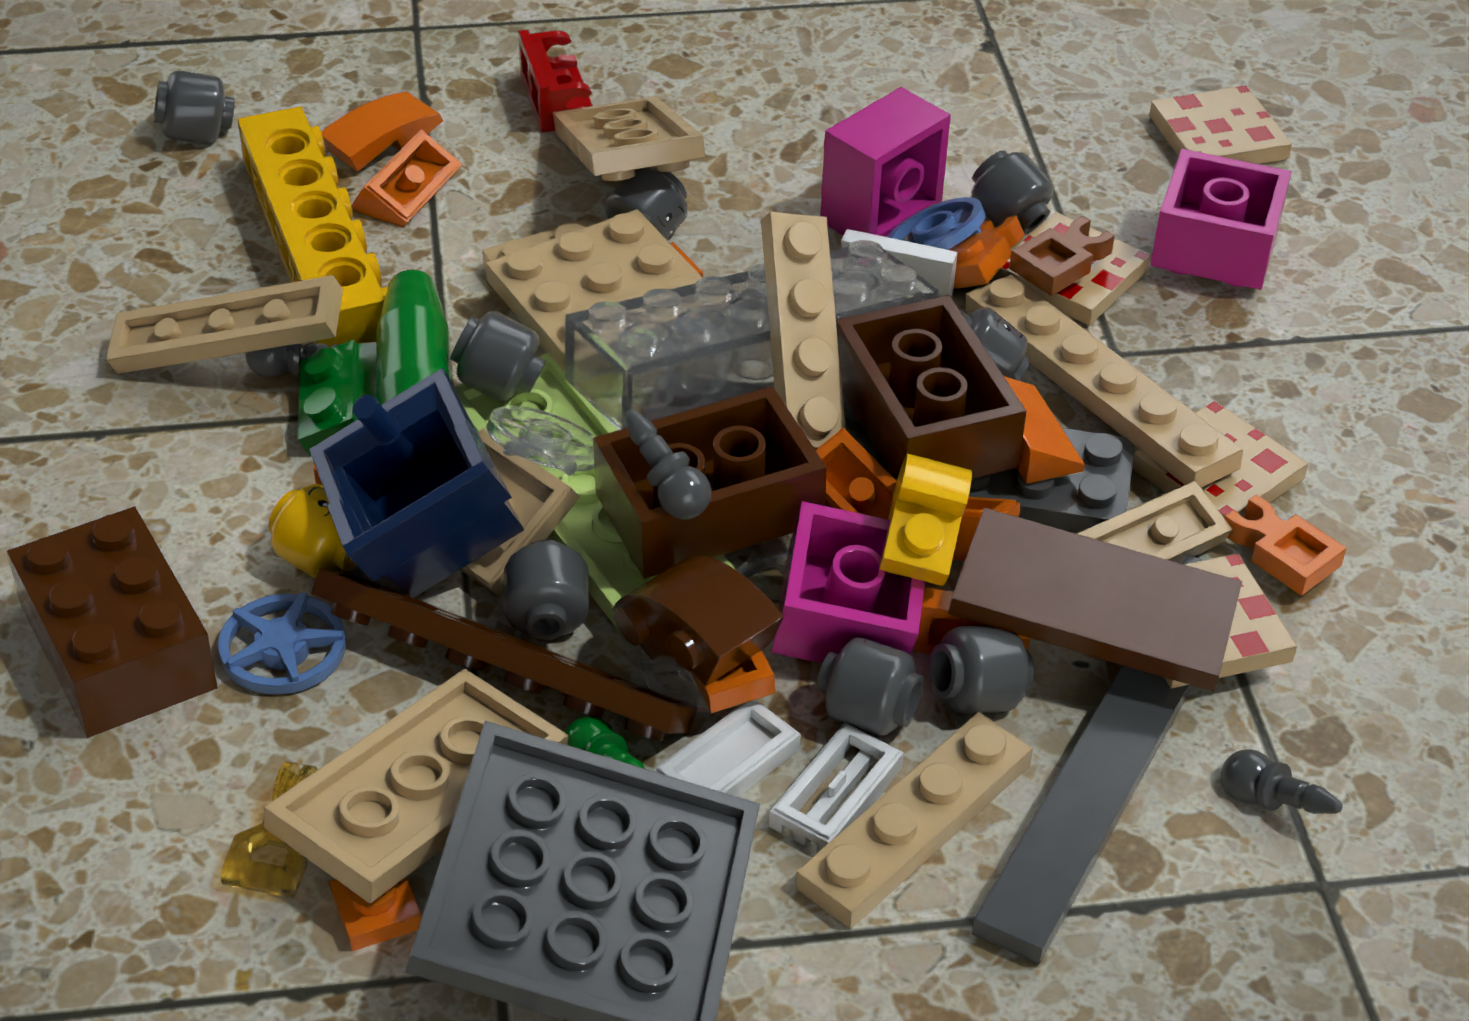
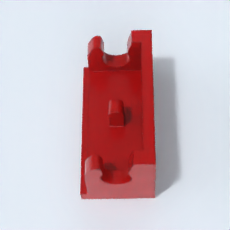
M529 30L518 31L520 75L541 133L555 131L553 112L593 106L589 97L592 94L591 89L582 80L575 55L561 54L557 57L547 55V51L552 46H564L571 43L568 33L559 30L531 34Z

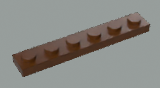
M321 568L318 571L311 594L334 602L331 614L361 625H369L371 617L390 624L387 635L393 639L421 648H425L428 640L448 647L445 655L446 659L483 671L486 662L507 670L504 682L526 691L542 694L544 686L551 687L566 693L563 705L581 713L601 718L604 709L625 716L627 719L624 729L648 739L662 742L665 733L690 732L698 710L696 706L352 573Z

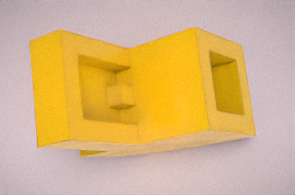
M906 454L897 478L888 520H890L879 570L945 586L950 573L961 518L968 502L972 470Z

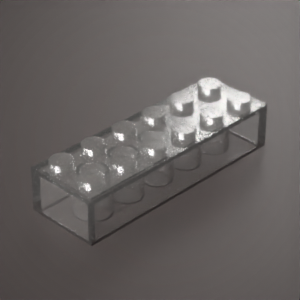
M858 240L850 243L848 247L830 251L836 319L939 297V290L874 241ZM764 264L754 265L748 271L724 277H703L695 284L670 290L653 289L647 291L641 297L616 303H595L589 309L566 314L565 380L617 430L627 428L625 413L630 409L637 411L646 419L652 421L770 386L774 387Z

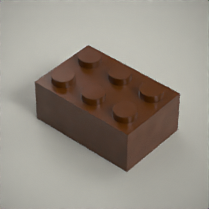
M950 295L836 319L842 393L888 472L896 481L907 453L972 470V478L1019 468L1027 411Z
M773 386L650 421L656 427L657 435L663 437L673 454L685 452L690 459L688 466L700 470L710 483V503L702 514L692 519H676L661 507L658 500V487L651 486L646 479L652 468L640 453V447L636 446L631 440L628 428L593 437L596 495L643 579L659 575L689 556L701 555L714 558L792 534L802 501L825 506L827 467Z
M135 506L7 550L21 608L87 738L218 688L208 633Z

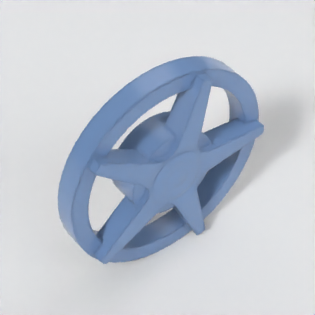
M955 198L935 204L912 215L894 228L887 237L903 240L909 233H912L913 237L906 241L948 250L970 235L979 234L981 232L980 226L985 220L986 213L981 202L976 198Z
M301 592L300 594H276L259 598L240 609H234L232 616L224 624L218 640L222 667L235 683L257 693L281 695L306 690L329 677L341 663L346 650L343 622L340 617L331 614L332 608L328 604L308 596L306 592ZM288 610L283 617L271 620L259 617L273 611ZM304 612L321 618L332 630L307 628L301 622ZM242 627L255 634L252 644L231 657V643ZM333 645L323 661L312 669L298 674L297 666L306 660L311 647ZM260 661L268 668L285 670L288 677H262L249 673L242 668Z

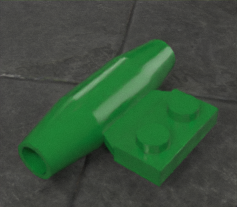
M405 270L392 277L376 329V342L356 343L352 339L332 348L320 349L310 357L300 360L298 441L309 456H311L310 448L358 420L353 413V405L361 396L371 395L382 405L441 368L445 370L451 381L449 328L435 282L428 274L419 270Z

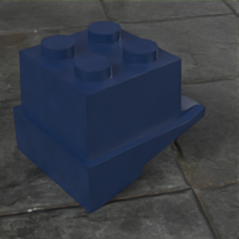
M443 368L382 405L371 395L361 396L353 405V413L358 420L309 449L329 501L327 506L347 556L373 581L385 575L411 597H416L524 531L520 520L509 502L512 496Z

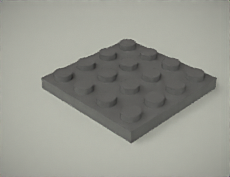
M485 721L405 973L568 1021H716L760 803Z

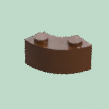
M701 555L689 556L620 598L612 609L619 631L630 644L634 646L640 645L651 661L661 655L675 658L681 667L692 671L705 686L769 646L784 618V615L774 603L748 578L717 559Z

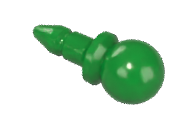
M582 717L572 722L565 730V733L568 734V746L645 769L642 762L628 754V746L625 739L615 733L610 725L602 719Z

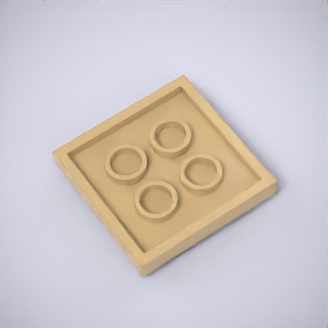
M638 209L618 214L605 221L576 231L567 232L562 236L525 249L516 250L508 255L486 262L488 283L521 322L538 333L540 344L570 379L726 321V302Z

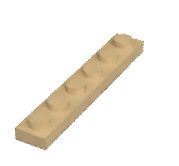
M1012 274L966 293L965 312L968 315L983 307L993 309L1026 337L1028 345L1025 356L1030 359V364L1115 431L1126 437L1138 449L1184 485L1196 481L1200 488L1241 469L1243 449Z

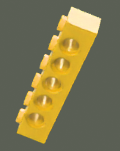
M302 106L237 118L243 163L290 282L333 275L343 289L336 337L316 340L314 343L331 346L332 344H342L352 339L356 343L376 342V329L388 286L380 288L382 279L377 257L374 252L366 253L367 243L360 219L352 220L353 213L346 187L339 188L338 174L333 157H325V146L319 126L310 127Z

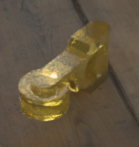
M285 761L275 780L272 801L318 770L317 767L307 764L303 765L300 769L297 762ZM263 818L261 824L235 834L222 867L221 883L227 886L294 898L303 879L308 860L264 828ZM268 845L286 848L288 851L283 866L250 859L253 852Z

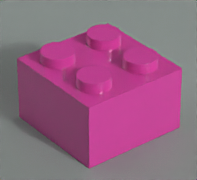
M899 87L827 129L823 143L824 158L820 216L827 217V226L843 236L846 229L887 237L894 228L912 215L941 203L951 114L905 88Z
M1181 148L1159 213L1150 266L1167 269L1176 274H1190L1218 280L1231 286H1245L1262 290L1280 227L1292 171Z
M802 501L788 549L778 607L784 618L773 637L771 653L823 663L829 652L839 654L851 639L866 638L905 651L911 655L919 634L925 581L879 570L890 520Z

